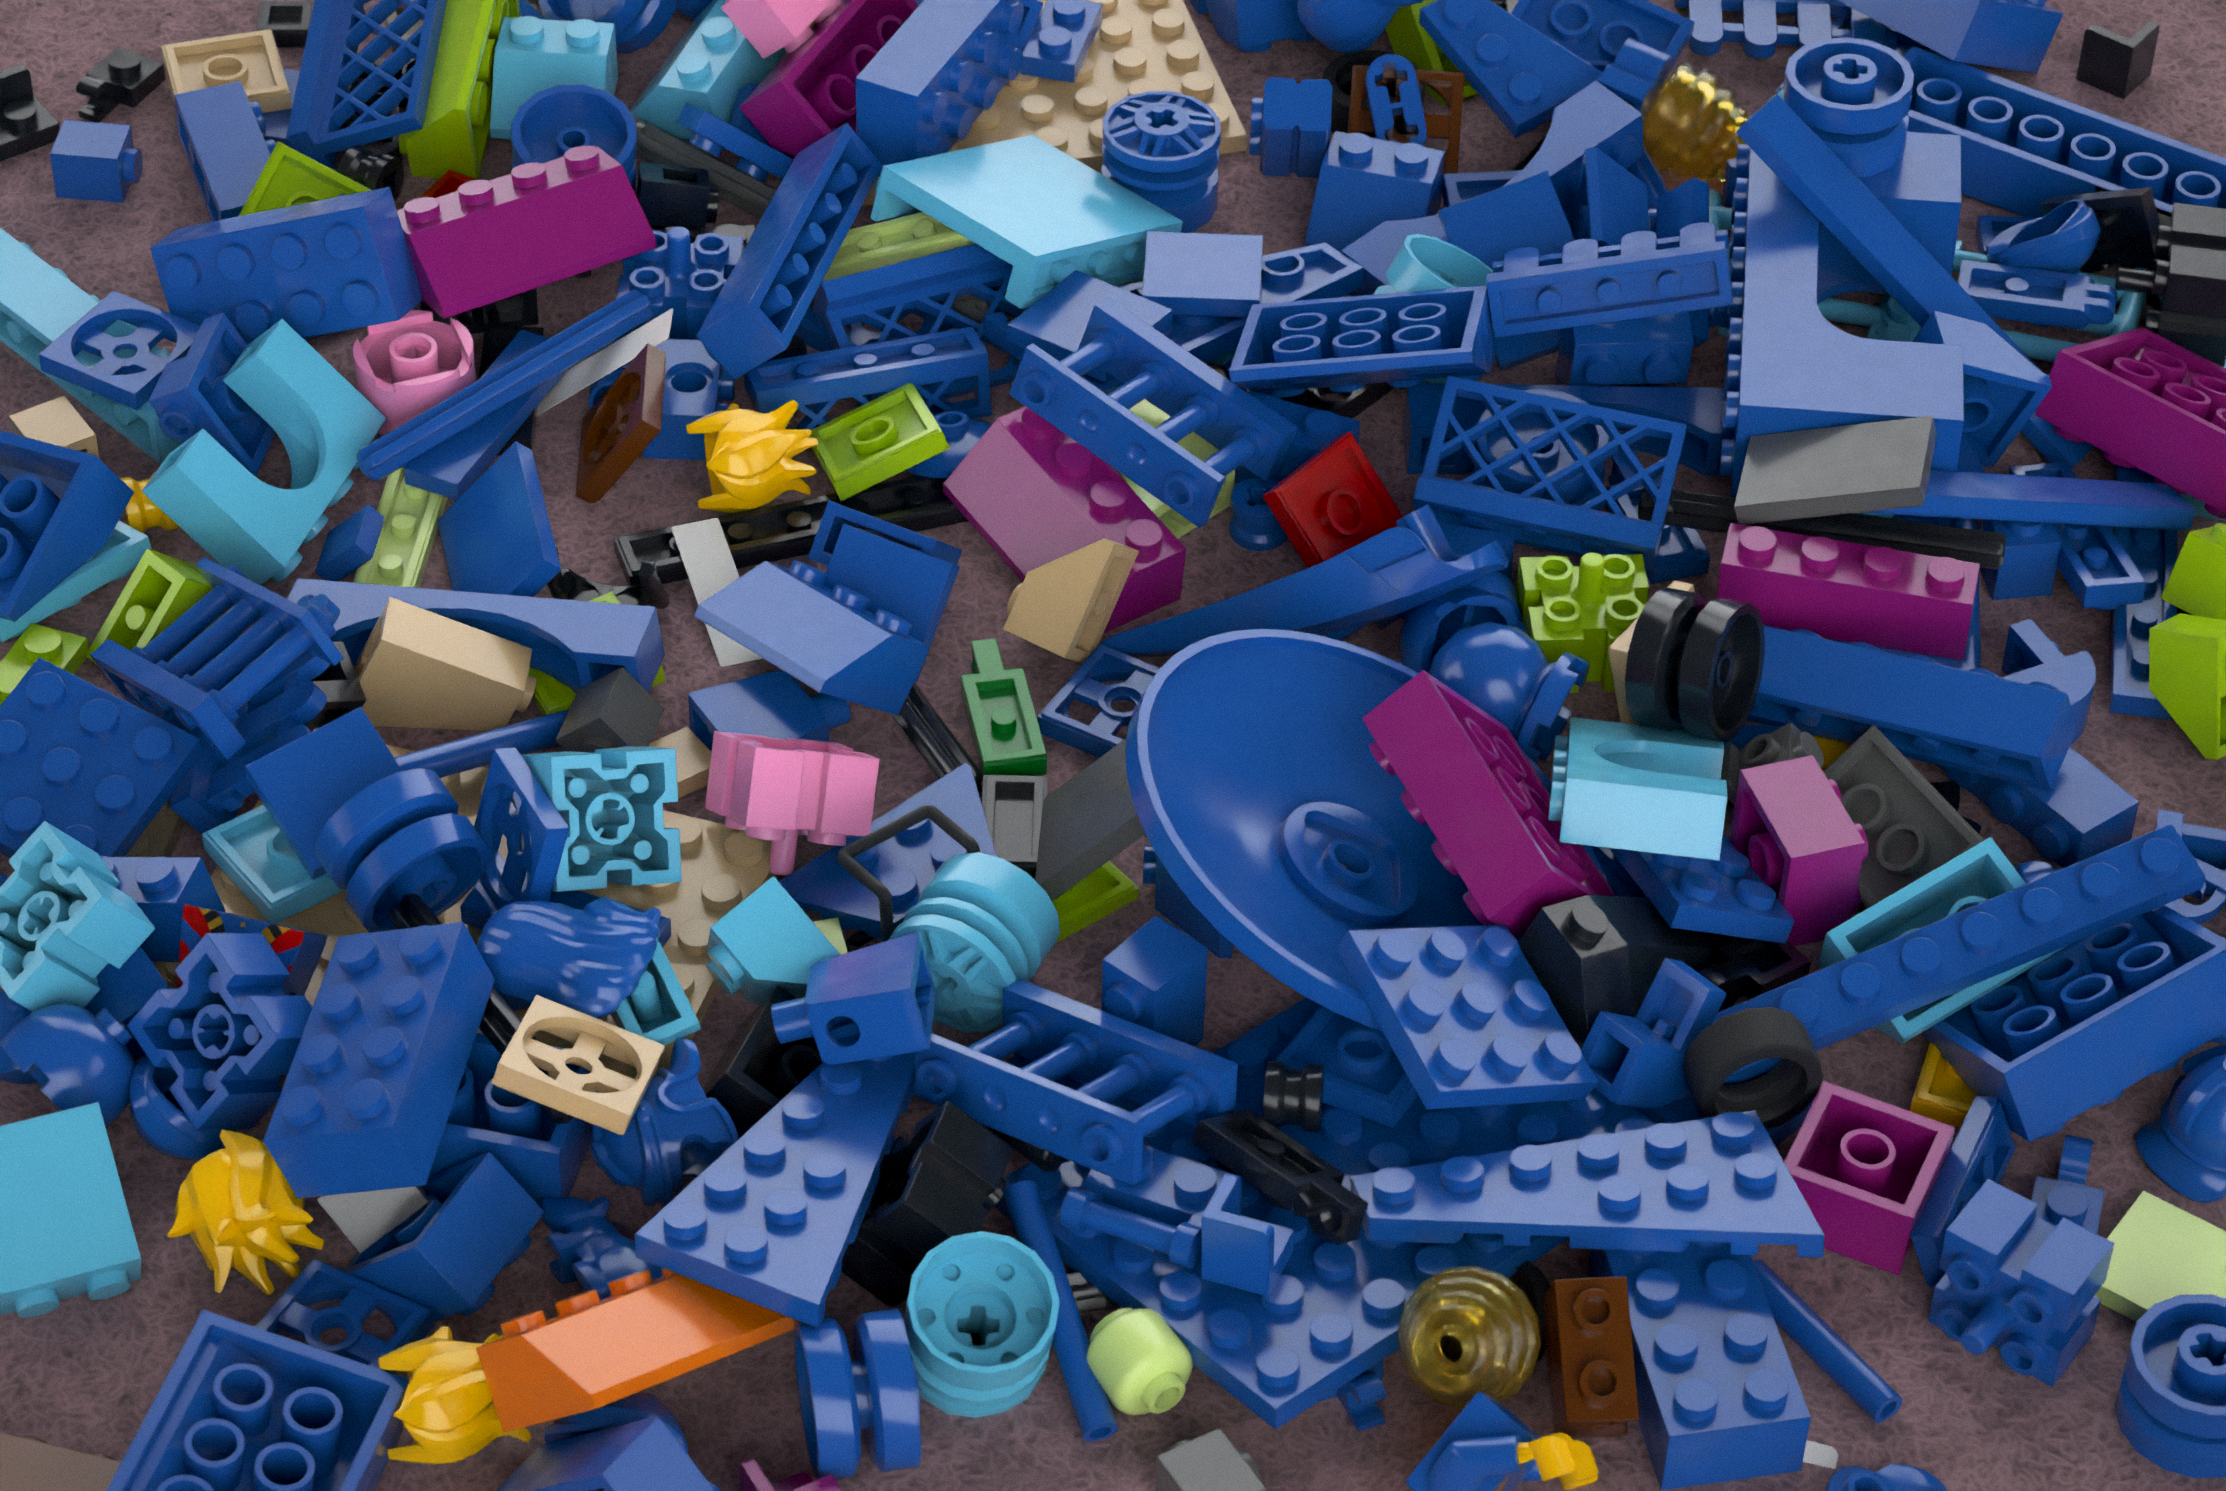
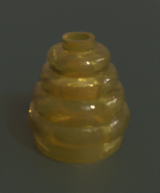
M1679 63L1669 75L1643 119V144L1658 171H1666L1669 168L1676 176L1681 178L1690 177L1694 173L1699 180L1704 182L1712 181L1716 176L1724 184L1727 159L1737 157L1738 144H1746L1736 131L1750 118V113L1744 107L1735 105L1737 100L1735 93L1729 88L1719 86L1720 79L1714 72L1708 69H1701L1697 72L1691 65Z
M1479 1266L1447 1268L1423 1281L1405 1303L1397 1330L1400 1359L1413 1383L1435 1402L1460 1410L1467 1406L1478 1391L1497 1399L1500 1403L1516 1395L1534 1372L1541 1347L1538 1316L1525 1292L1503 1274ZM1444 1335L1454 1336L1461 1342L1463 1353L1458 1361L1452 1362L1443 1354L1440 1340Z

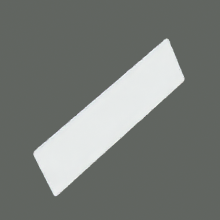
M671 308L567 370L538 405L537 416L632 361L647 343L655 347L667 340L670 334L674 309Z
M718 518L677 525L671 528L698 605L740 578ZM705 623L721 667L762 659L759 655Z

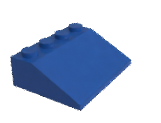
M1483 285L1254 304L1251 306L1229 369L1230 382L1255 393L1271 392L1276 397H1291L1301 394L1309 388L1329 387L1333 392L1343 393L1358 390L1364 384L1388 382V385L1391 387L1406 388L1420 384L1423 379L1447 378L1448 375L1475 381L1481 378L1482 375L1491 374L1496 352L1487 287Z
M0 430V618L16 622L106 545L134 492L96 455Z
M2163 905L2068 945L1923 1031L1922 1034L1937 1047L1945 1061L1946 1059L1948 1060L1957 1075L1977 1096L1999 1098L2009 1128L2028 1142L2036 1138L2048 1137L2059 1132L2068 1120L2091 1107L2108 1104L2122 1095L2125 1088L2148 1075L2161 1073L2173 1068L2179 1063L2182 1056L2205 1043L2226 1038V939Z
M203 1309L106 1491H374L389 1461L387 1451L388 1449L395 1448L403 1432V1422L396 1418L394 1413L401 1407L409 1379Z

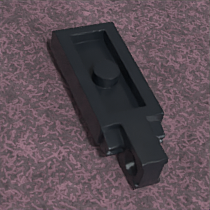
M1249 1109L1202 1119L1197 1122L1192 1143L1215 1158L1216 1164L1222 1170L1241 1176L1263 1191L1266 1199L1271 1204L1282 1209L1293 1210L1295 1216L1308 1217L1314 1234L1337 1245L1358 1239L1360 1235L1358 1232L1369 1203L1341 1185L1344 1173Z

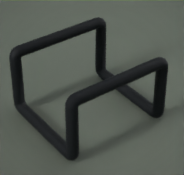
M924 805L842 848L837 854L838 863L878 897L882 942L889 940L894 932L892 895L889 889L855 861L854 857L927 818L962 845L967 853L980 852L977 841L934 806ZM864 931L849 937L845 941L848 953L860 949V946L873 940L875 937L868 936Z

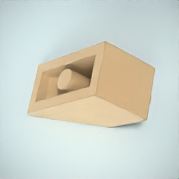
M1104 538L1027 572L1024 581L1014 589L1007 605L1008 618L1003 630L1060 657L1083 663L1099 645L1139 551Z

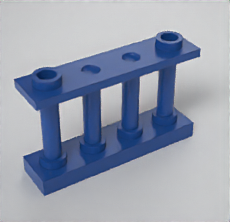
M1106 297L1094 305L1078 350L1063 360H1056L1033 343L1026 347L1009 393L1010 396L1199 528L1208 522L1226 478L1224 476L1242 465L1263 481H1269L1279 474L1298 429L1297 426L1239 386L1231 383L1226 377L1110 297ZM1099 366L1124 384L1109 394H1105L1081 376ZM1147 399L1171 417L1154 428L1129 409ZM1194 432L1219 449V451L1201 461L1178 445L1177 442Z
M203 557L195 566L212 587L206 595L143 649L135 646L130 651L108 639L90 656L123 699L200 738L202 746L228 760L247 743L232 724L239 718L236 712L305 651L333 666H336L344 657L330 639L336 634L334 626L316 606L309 604L304 608L249 580L235 565L231 564L225 568ZM252 623L254 624L240 637H238L232 644H230L225 650H223L217 657H215L210 663H208L202 670H200L195 676L191 677L209 660H211L216 654H218L224 647H226L231 641H233L238 635H240L246 628H248ZM278 637H280L278 641H276L262 655H260L247 668H245L240 674H238L232 681H230L219 692L217 691L234 675H236L242 668H244L250 661H252L257 655H259L265 648H267L272 642H274Z
M1020 979L1003 988L1001 1029L968 1047L931 1033L930 1049L915 1052L914 1097L939 1107L949 1101L980 1124L1133 1186L1140 1182L1142 1177L1143 1138L1176 1118L1197 1126V1122L1202 1119L1235 1112L1238 1063ZM1015 1054L1033 1062L1020 1069L1000 1060ZM1068 1075L1087 1084L1077 1090H1073L1054 1081ZM1119 1097H1124L1142 1106L1132 1112H1128L1108 1103Z

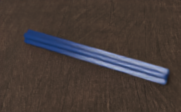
M638 290L627 292L363 447L356 455L360 465L359 469L364 476H368L372 481H380L650 321L653 316L650 300Z

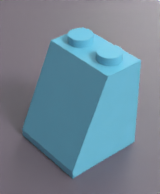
M99 1102L0 1126V1314L3 1315L17 1311V1315L20 1318H32L56 1310L60 1306L59 1300L87 1293L89 1299L101 1300L126 1292L131 1287V1281L141 1279V1256Z

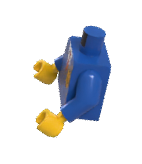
M1478 1391L1408 1476L1405 1484L1413 1491H1513L1520 1482H1544L1559 1477L1562 1489L1569 1490L1597 1481L1598 1468L1592 1450L1586 1443L1573 1440L1569 1435L1562 1432L1540 1438L1497 1399Z

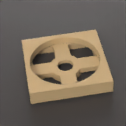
M536 995L502 1055L491 1083L499 1088L603 1129L624 1135L660 1063L665 1045ZM543 1030L575 1044L572 1049L559 1050L532 1038L536 1031ZM604 1054L634 1066L637 1071L636 1078L633 1079L605 1068L599 1060L601 1055ZM566 1064L581 1066L590 1071V1073H575ZM538 1068L548 1071L549 1076L543 1073Z

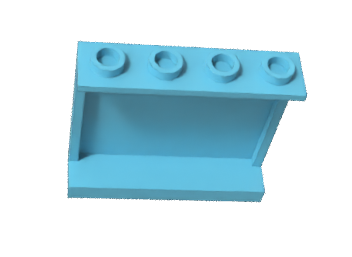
M1035 135L885 165L876 184V197L870 216L872 220L878 222L923 212L1011 264L1013 268L1004 299L1020 309L1032 306L1075 270L1114 286L1142 280L1144 277L1147 231L1181 232L1183 225L1182 220Z

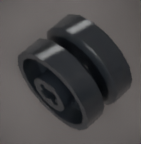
M1673 588L1656 591L1645 604L1640 614L1628 650L1625 690L1626 703L1631 718L1641 726L1665 731H1673L1684 725L1685 730L1695 737L1720 742L1735 738L1745 725L1755 704L1762 678L1765 636L1759 610L1751 603L1726 598H1717L1709 601L1707 604L1706 600L1698 593Z

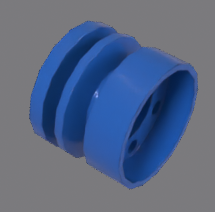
M1146 91L1126 96L1113 104L1103 117V165L1101 167V174L1182 220V233L1194 232L1208 223L1217 209V166L1220 160L1219 145L1221 141L1220 118L1204 102L1193 96L1173 91Z

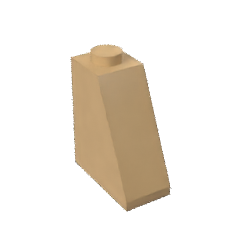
M389 597L354 665V670L367 699L362 709L373 726L490 731L507 726L515 710L524 713L531 701L536 686V677L528 675L532 648Z

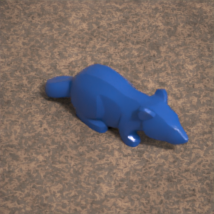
M578 1197L542 1198L539 1206L544 1210L541 1218L552 1232L546 1236V1241L558 1258L550 1262L549 1267L552 1275L560 1284L564 1285L579 1281L584 1292L596 1289L599 1299L602 1300L612 1296L608 1283L648 1269L653 1280L663 1277L661 1267L635 1257V1241L620 1235L617 1229L607 1220L606 1211L611 1204L606 1197L597 1198L592 1202Z

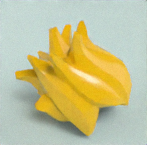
M793 399L778 409L765 414L740 409L738 404H731L726 410L708 414L686 425L688 434L704 433L706 467L712 496L698 500L697 504L700 509L726 513L753 510L770 503L788 490H795L810 496L811 489L801 478L815 474L816 468L792 460V457L819 444L817 438H809L812 434L810 429H786L790 419L799 407L798 402Z
M222 1129L219 1137L225 1148L210 1153L195 1163L186 1179L180 1185L175 1204V1223L168 1232L167 1237L172 1238L189 1234L202 1253L207 1267L214 1271V1292L220 1293L230 1270L234 1267L261 1291L271 1295L275 1288L267 1275L265 1258L275 1263L287 1275L296 1279L301 1273L296 1263L299 1260V1256L289 1246V1243L322 1250L325 1240L313 1234L305 1225L313 1221L310 1214L304 1211L305 1198L296 1197L265 1143L243 1133Z
M441 1326L432 1336L404 1345L378 1358L379 1369L406 1371L409 1379L401 1407L394 1413V1416L403 1422L413 1437L414 1445L388 1449L389 1459L419 1464L455 1463L476 1454L501 1436H512L526 1443L530 1442L531 1435L526 1427L503 1432L476 1347L503 1338L504 1335L498 1336L494 1333L482 1344L453 1340L451 1329Z

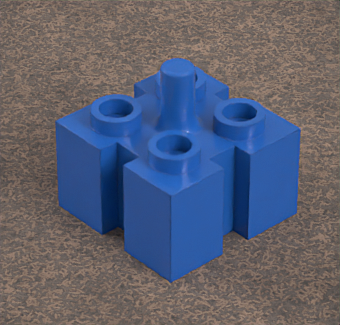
M673 227L667 233L653 231L657 248L623 259L624 275H620L616 299L631 290H638L642 295H646L651 302L650 307L653 312L651 320L671 308L674 309L668 339L699 340L696 335L744 250V236H723L717 233L697 234V239L694 243H691L690 232L684 227Z
M207 933L175 969L183 982L182 986L179 989H158L127 1027L154 1067H172L178 1078L170 1086L169 1090L197 1131L252 1129L280 1097L282 1088L279 1085V1075L288 1074L312 1006L304 995L286 996L283 991L284 981L290 974L262 933Z
M1987 1179L1946 1230L1939 1268L1946 1271V1273L1934 1288L1928 1322L1940 1327L1950 1338L1961 1342L1962 1346L1974 1355L1983 1354L1991 1344L2000 1349V1355L2010 1369L2022 1375H2031L2053 1387L2094 1333L2101 1299L2094 1295L2106 1281L2114 1243L2064 1217L2057 1226L2036 1217L2037 1203Z

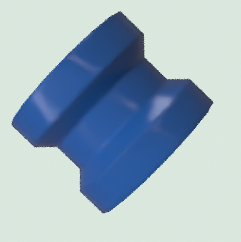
M1259 477L1248 478L1239 482L1233 488L1230 501L1233 515L1229 523V533L1232 540L1239 546L1248 550L1267 551L1282 546L1288 539V536L1262 497L1277 485L1279 481L1270 479L1265 482Z

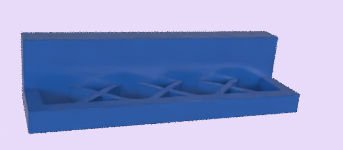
M973 326L766 361L744 374V386L754 404L756 412L769 413L793 399L799 403L797 409L806 416L794 430H812L819 427L816 426L818 423L823 425L831 421L825 414L839 399L853 397L864 405L907 383L914 384L933 417L947 411L962 412L972 419L992 415L988 351ZM974 376L975 399L950 403L940 396L953 380Z

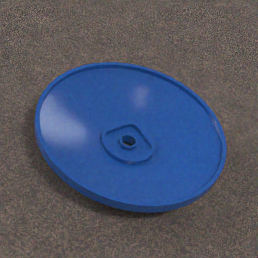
M1237 630L1213 635L1190 644L1173 655L1157 671L1136 704L1128 725L1125 746L1126 774L1131 797L1140 823L1155 853L1174 882L1194 907L1238 950L1270 975L1308 999L1339 1015L1382 1031L1336 950V947L1348 930L1483 925L1472 914L1463 899V894L1469 891L1461 876L1459 874L1456 876L1452 875L1434 854L1431 844L1437 838L1428 824L1425 826L1421 825L1409 813L1401 801L1400 794L1406 790L1397 774L1394 776L1388 774L1369 749V744L1375 739L1362 718L1418 673L1398 662L1353 644L1316 634L1291 630ZM1523 751L1528 761L1530 762V764L1536 771L1537 775L1539 776V778L1547 788L1548 792L1550 793L1551 781L1537 766V764ZM1583 845L1602 874L1592 846ZM1513 935V937L1517 940V942H1518V941L1520 940V938L1522 937V936L1516 937V936Z

